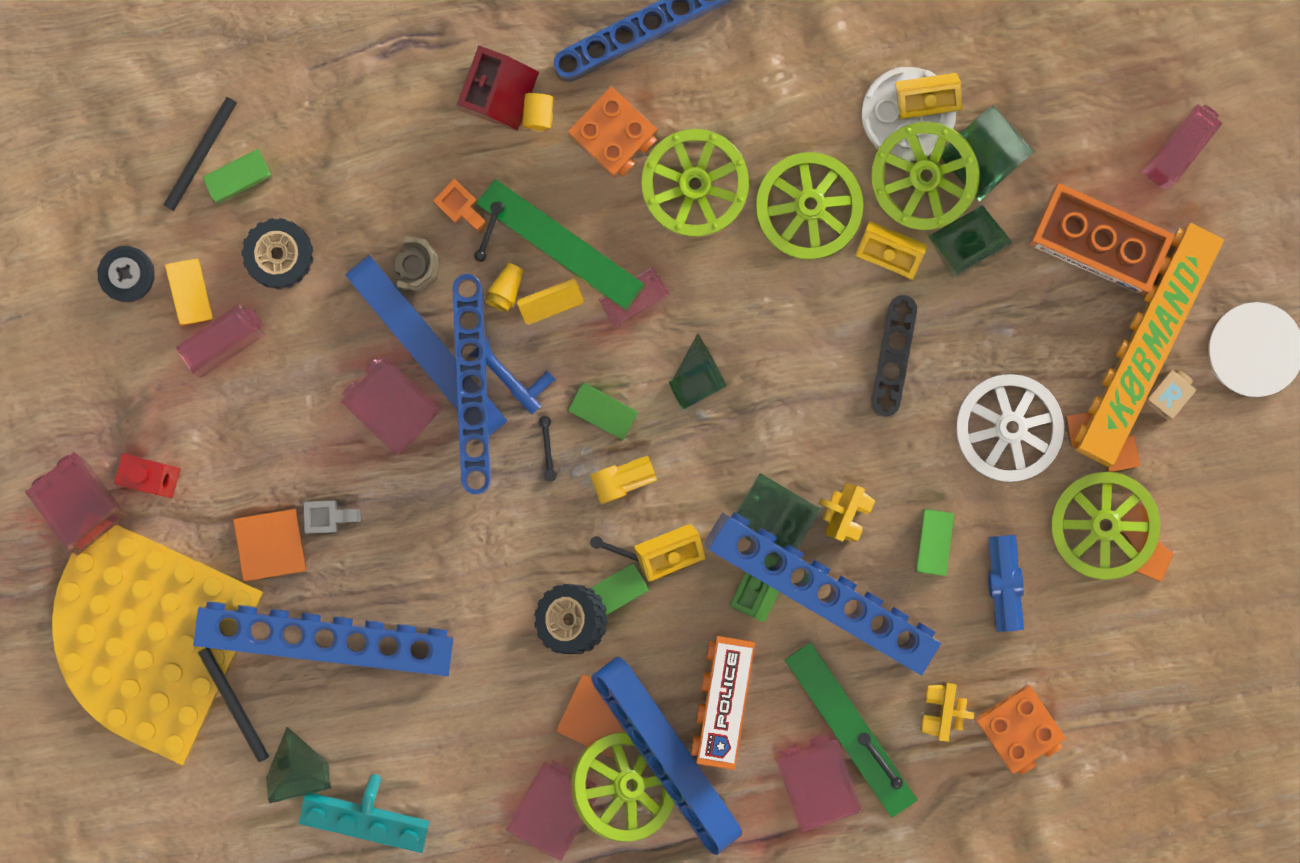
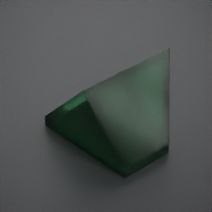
M697 333L673 380L668 382L682 410L727 387L712 355Z
M288 727L285 729L266 776L269 804L331 789L328 762Z

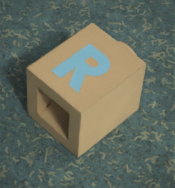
M1170 370L1166 372L1151 390L1145 403L1168 421L1177 415L1197 390L1191 386L1193 380L1184 372Z

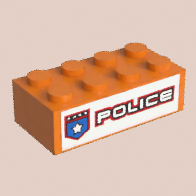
M1058 183L1050 194L1028 245L1144 296L1150 293L1175 234Z
M716 635L715 641L709 640L706 660L711 661L710 673H703L701 692H706L705 704H698L696 724H701L700 735H693L691 755L696 756V764L735 770L755 642L752 640Z

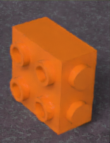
M612 86L568 131V136L614 179L618 174L624 177L636 164L633 161L635 156L640 151L646 154L657 142V139L654 137L657 134V128Z
M1028 684L974 719L1008 771L1012 774L1018 772L1022 775L1036 766L1035 759L1043 754L1046 757L1053 755L1062 748L1060 743L1066 739L1031 685Z

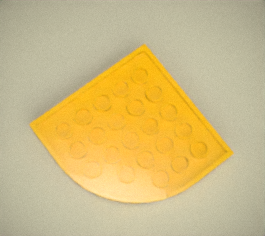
M90 513L63 571L54 600L52 636L60 670L75 698L97 722L128 741L180 765H184L218 693L215 683L197 653L205 647L193 646L198 607H206V601L225 603V609L238 611V605L258 607L264 592L99 515ZM225 618L220 623V629L225 635H234L238 630V624L232 618ZM210 648L226 676L237 651Z

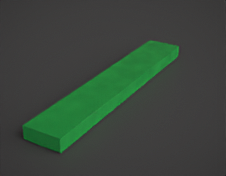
M494 179L476 202L477 206L489 215H492L491 204L496 201L502 202L504 204V211L498 214L497 217L500 223L624 311H627L644 289L645 285L640 280L498 180Z
M809 642L784 659L890 817L893 818L915 803L917 798L812 643ZM867 733L870 735L872 745L894 775L902 779L903 786L900 789H893L891 787V780L867 747L859 743L858 737L860 734Z

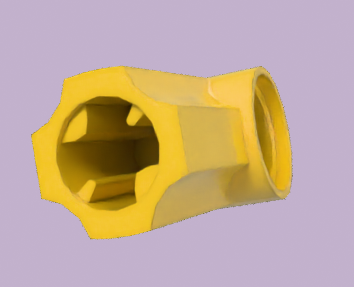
M538 93L525 94L522 126L537 132H544V130L550 129L553 123V96Z
M648 456L635 459L618 467L614 465L590 474L600 505L627 495L626 492L657 481Z

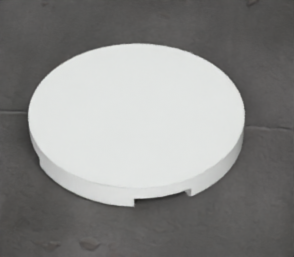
M899 67L884 73L870 86L863 101L861 117L865 134L877 150L894 131L912 123L936 122L954 129L956 111L900 119L895 82L937 76L929 70L915 67ZM928 133L917 134L926 157L931 156L938 135ZM907 138L902 140L891 152L908 161H917Z
M1260 302L1237 306L1226 312L1212 330L1208 341V360L1211 369L1223 385L1240 395L1264 397L1277 393L1288 386L1300 370V330L1295 321L1276 306Z

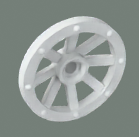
M999 375L983 381L966 396L957 414L956 437L963 456L976 471L994 480L1016 482L1038 475L1053 462L1063 442L1064 420L1057 400L1042 384L1021 375ZM1004 386H1016L1026 389L1015 412L1011 410ZM994 389L1002 415H998L976 402L985 393ZM1036 395L1043 402L1049 413L1025 419L1023 416ZM973 412L994 423V427L968 434L970 413ZM1008 422L1016 424L1017 430L1015 433L1007 431L1006 426ZM1051 422L1052 432L1049 445L1027 431L1028 428ZM997 437L999 440L984 462L977 455L971 443ZM1021 440L1044 453L1035 463L1028 467L1025 466ZM1007 444L1011 445L1016 470H1002L994 467Z

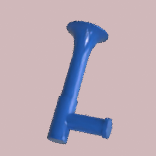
M489 335L485 339L486 365L532 415L542 406L535 398L552 382H555L556 379L546 370L536 382L526 389L493 354L489 346ZM476 347L466 358H478L479 348Z

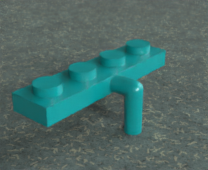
M372 774L366 785L361 804L306 792L303 798L299 824L423 853L430 821L374 808L375 798L382 779L378 774Z

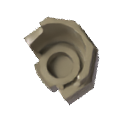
M404 236V252H398L395 260V272L400 275L397 281V288L399 290L421 292L437 280L440 258L426 239Z

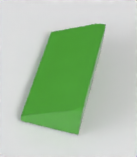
M258 148L203 176V179L214 203L219 205L272 178L273 175Z
M582 382L568 410L623 441L638 415V411Z
M923 509L915 572L947 575L954 513Z
M767 555L764 559L765 567H772L777 562V559L770 555ZM745 572L730 607L761 622H765L779 591Z
M634 563L591 587L595 591L594 593L602 598V603L607 609L606 615L649 591Z

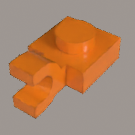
M455 178L433 200L434 204L455 224L464 218L479 234L488 226L486 221L472 209L476 205L477 199Z

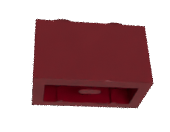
M478 45L458 99L457 107L465 113L518 131L523 119L525 94L533 92L539 72L507 55Z

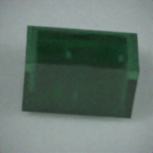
M993 105L960 133L972 147L978 161L979 186L976 198L979 201L1035 152ZM949 143L945 147L941 158L945 163H949L962 158L956 147ZM966 167L953 171L966 185Z
M759 473L736 513L749 520L748 527L758 533L760 528H763L776 536L777 539L774 543L785 549L786 545L789 544L798 549L821 509ZM745 536V537H744V538H746L747 540L751 541L750 537H748V536ZM772 552V553H771L772 555L778 557V556H777V553H775V552Z

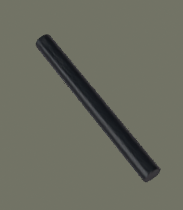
M225 98L163 205L172 211H175L237 105V102L231 98Z
M210 648L201 649L197 653L258 762L264 761L269 757V754Z

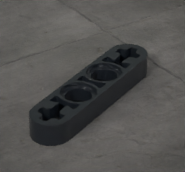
M907 295L895 297L890 302L887 310L871 399L873 411L882 417H889L895 414L901 404L917 315V305ZM901 301L906 302V307L911 309V314H905L903 324H909V330L901 326L890 327L891 321L898 322L899 312L894 311V306H899ZM900 332L905 336L906 343L902 349L895 350L889 346L888 337L891 333ZM887 363H895L900 368V375L894 381L887 380L883 376L882 369ZM880 382L887 386L898 385L897 392L894 390L890 391L889 399L894 401V407H888L887 411H882V405L877 404V399L884 397L886 389H879Z

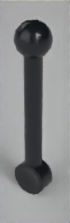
M500 201L493 202L490 206L492 215L480 248L474 253V258L478 262H483L486 259L485 250L498 214L504 211V204Z
M542 416L539 419V425L543 430L547 468L544 477L547 481L551 482L557 477L555 470H553L549 426L551 425V419L548 416Z
M598 536L593 537L590 541L591 546L595 549L603 548L639 562L636 554L605 543Z
M867 733L860 734L858 737L859 743L867 747L891 780V787L893 789H900L903 786L902 779L894 775L870 742V735Z

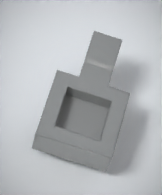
M337 501L303 502L305 534L338 532V523L361 522V509L337 510Z

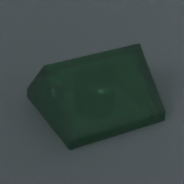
M983 205L928 236L952 279L1004 250L1012 243Z

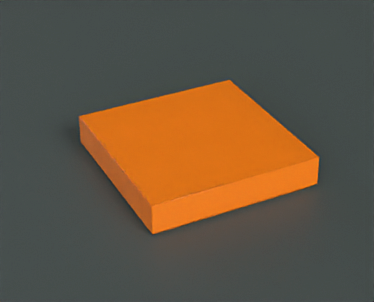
M297 509L233 519L243 582L307 571Z
M582 674L556 732L585 746H589L597 739L607 735L625 733V730L595 689L591 677ZM611 747L600 752L614 758Z

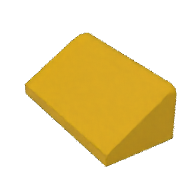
M957 73L895 82L900 119L963 110L961 81Z
M869 221L855 256L913 280L927 245Z
M199 259L165 264L179 325L186 327L214 320Z
M572 278L521 298L517 304L524 322L530 325L581 305L584 299L576 279Z
M691 524L634 546L635 553L648 582L706 559L699 532Z

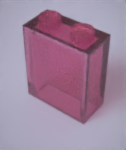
M1197 104L1185 114L1140 172L1164 191L1174 185L1223 124L1218 120V113L1207 105L1202 107Z
M238 304L175 348L192 374L203 377L263 337L264 334L260 328L264 326V323L255 310H252L250 307L246 309Z
M384 357L382 360L376 358L365 369L368 375L360 383L355 380L342 393L345 398L341 403L395 455L399 456L442 410L387 357Z
M75 452L62 457L57 462L56 467L46 475L35 479L31 487L25 491L65 548L77 556L127 516L87 461Z
M827 734L809 740L811 746L800 750L797 745L780 750L781 756L775 758L802 833L862 812L838 742L835 737L829 739Z
M552 760L551 764L544 761L507 826L506 831L555 859L562 861L583 821L579 817L573 803L571 793L572 776L567 774L569 768ZM586 778V789L597 786V784ZM598 797L588 799L591 808Z

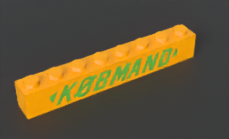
M1189 223L1184 229L1178 228L1171 243L1174 249L1170 257L1165 256L1158 272L1161 276L1157 284H1153L1150 293L1144 295L1143 301L1147 302L1143 312H1137L1129 326L1133 330L1129 341L1124 339L1115 355L1120 359L1115 369L1111 367L1108 369L1102 381V385L1106 387L1101 397L1095 396L1088 409V413L1092 414L1087 426L1081 424L1075 435L1074 441L1078 442L1074 451L1106 467H1111L1115 464L1224 239L1193 223Z

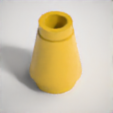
M507 263L506 267L486 291L488 296L485 302L499 311L508 312L510 307L515 305L524 270L514 264Z

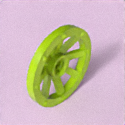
M918 122L906 125L889 135L876 153L872 166L874 194L882 209L901 225L919 230H931L946 226L960 218L971 206L979 186V166L976 155L967 140L956 130L936 122ZM928 133L938 135L930 159H927L917 134ZM906 138L917 160L916 164L891 153ZM947 141H949L956 147L962 158L940 165L941 156ZM886 163L910 172V177L886 185ZM966 167L965 189L944 178V174ZM926 169L932 172L933 176L930 181L924 177ZM914 186L915 190L905 209H900L889 194ZM938 187L960 198L957 204L945 214ZM928 191L934 217L920 218L913 216L924 193Z
M703 129L682 130L663 139L649 154L642 173V194L651 215L664 228L687 237L712 235L729 226L743 209L749 190L747 166L738 149L723 136ZM693 141L705 142L698 165L693 168L683 143ZM715 146L723 151L731 162L707 173L706 168ZM673 147L684 170L683 174L658 164L663 155ZM736 171L738 181L737 193L711 185L712 182ZM656 173L679 183V186L654 195L653 175ZM698 180L701 183V187L698 190L691 189L689 187L690 181ZM683 195L685 197L676 220H674L662 210L659 204ZM710 195L731 202L732 205L721 217L716 219L706 196ZM697 200L707 223L701 225L685 224L692 204Z
M816 152L798 153L781 160L766 174L757 194L756 215L763 234L776 249L797 259H821L837 253L853 238L862 220L863 196L859 183L853 173L837 159ZM809 165H818L830 170L816 189L812 187ZM799 166L803 191H799L781 179L780 176L787 170ZM839 176L846 185L850 195L825 198L823 195ZM773 185L795 200V202L767 207L768 195ZM808 199H812L816 203V207L812 210L805 207V201ZM852 205L847 227L825 209L828 207ZM795 212V218L780 236L772 226L769 217ZM819 218L840 235L834 241L824 246H820L817 222ZM804 221H808L811 248L799 247L789 243Z
M1115 472L1092 473L1073 482L1058 499L1052 516L1053 539L1062 558L1079 573L1096 579H1117L1137 571L1152 556L1160 537V515L1150 493L1136 480ZM1102 483V510L1098 511L1080 491L1092 485ZM1112 484L1125 487L1134 493L1114 512L1111 511ZM1073 498L1092 517L1091 520H1064L1066 509ZM1141 500L1147 511L1149 522L1121 521V518ZM1105 519L1110 520L1112 523L1111 530L1107 532L1100 529V523ZM1063 529L1091 530V533L1071 551L1065 540ZM1121 531L1149 532L1146 544L1140 553L1120 534ZM1098 539L1101 540L1100 568L1088 565L1079 559ZM1114 540L1132 560L1122 566L1110 568V541Z
M615 733L597 739L579 756L571 779L572 799L579 817L595 834L615 842L637 841L650 836L660 829L668 819L673 809L674 801L656 776L642 778L641 774L647 762L640 752L632 770H630L622 745L635 748L636 746L627 733ZM611 747L619 772L599 762L595 757L606 748ZM590 768L610 780L609 785L586 789L585 783L588 769ZM627 781L632 785L631 791L626 787ZM662 785L659 805L644 792L645 788ZM611 795L614 799L598 818L591 809L588 799ZM636 800L653 815L648 822L638 828ZM623 803H625L626 830L616 829L607 825Z

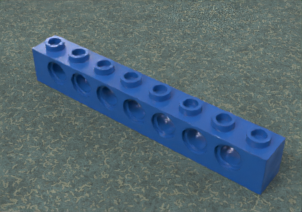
M724 512L721 513L704 541L703 546L921 676L923 675L941 645V642L933 638L936 633L934 630L920 622L917 627L907 622L910 616L895 607L891 611L881 607L882 599L868 591L864 596L855 591L857 585L840 575L838 580L828 575L831 569L814 560L812 564H809L802 560L803 552L789 544L786 545L785 549L774 543L777 537L763 528H760L758 533L748 527L750 521L736 512H733L731 517ZM742 537H750V547L745 551H738V541ZM769 553H777L778 559L776 564L772 567H765V557ZM803 568V579L798 583H792L791 575L793 571ZM829 584L831 588L829 595L826 598L819 599V588L822 585ZM856 600V610L851 614H845L844 607L846 603ZM876 616H882L883 623L881 627L872 630L871 621ZM908 631V641L903 645H898V636L902 632Z
M206 601V607H198L193 646L449 676L453 636H447L448 630L429 628L428 633L415 632L416 626L397 624L396 630L384 628V622L365 620V626L353 625V619L345 617H334L333 622L320 621L321 615L302 613L301 618L289 617V611L270 609V614L257 613V607L238 605V611L225 609V603ZM232 618L237 622L238 630L234 635H225L221 631L220 623L223 619ZM256 622L266 623L270 628L269 636L265 639L256 638L252 633L253 624ZM297 626L302 632L301 640L296 643L288 642L284 638V629L286 627ZM322 629L329 630L334 636L333 643L327 647L320 646L315 639L318 631ZM359 633L364 636L366 644L361 650L355 651L349 648L347 639L351 634ZM385 637L395 639L397 642L396 651L392 654L382 653L378 646L381 639ZM416 641H424L429 646L428 654L423 658H416L410 652L411 645Z

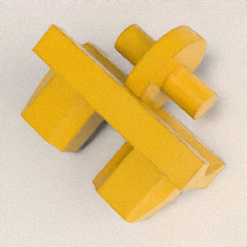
M845 482L841 493L833 491L830 501L821 498L818 504L826 508L822 520L828 522L824 535L842 542L844 540L858 542L862 533V526L853 523V517L856 511L868 515L872 510L875 500L864 493V488Z
M944 682V685H927L925 702L940 704L941 707L939 717L922 716L921 732L936 736V739L949 742L952 716L955 717L954 729L963 730L965 718L974 719L975 713L966 711L967 699L958 698L957 708L953 709L956 684Z

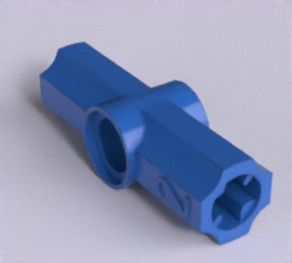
M1016 535L988 537L991 569L988 571V585L990 597L993 599L996 632L1024 630L1021 596L1024 595L1022 570L1018 566Z

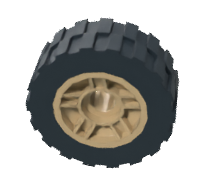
M283 218L267 219L268 221L257 223V226L254 229H250L249 235L243 241V264L248 274L258 283L268 288H290L295 283H300L306 274L308 275L311 270L310 265L311 263L313 264L314 259L312 257V252H314L308 235L297 224ZM274 248L283 250V257L276 260L273 258L274 252L272 250Z
M575 584L557 585L552 590H547L544 593V597L537 603L538 608L534 614L536 616L534 625L537 628L538 638L544 642L543 645L546 648H551V651L562 654L579 655L584 654L585 651L593 650V647L602 641L601 638L605 635L606 623H608V617H606L607 609L603 605L600 595H596L595 591L591 588ZM572 616H574L573 624L568 621Z

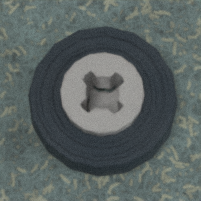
M118 246L108 251L101 259L97 269L98 282L102 291L111 299L120 302H134L143 298L151 290L155 280L154 266L151 259L142 250L132 246Z

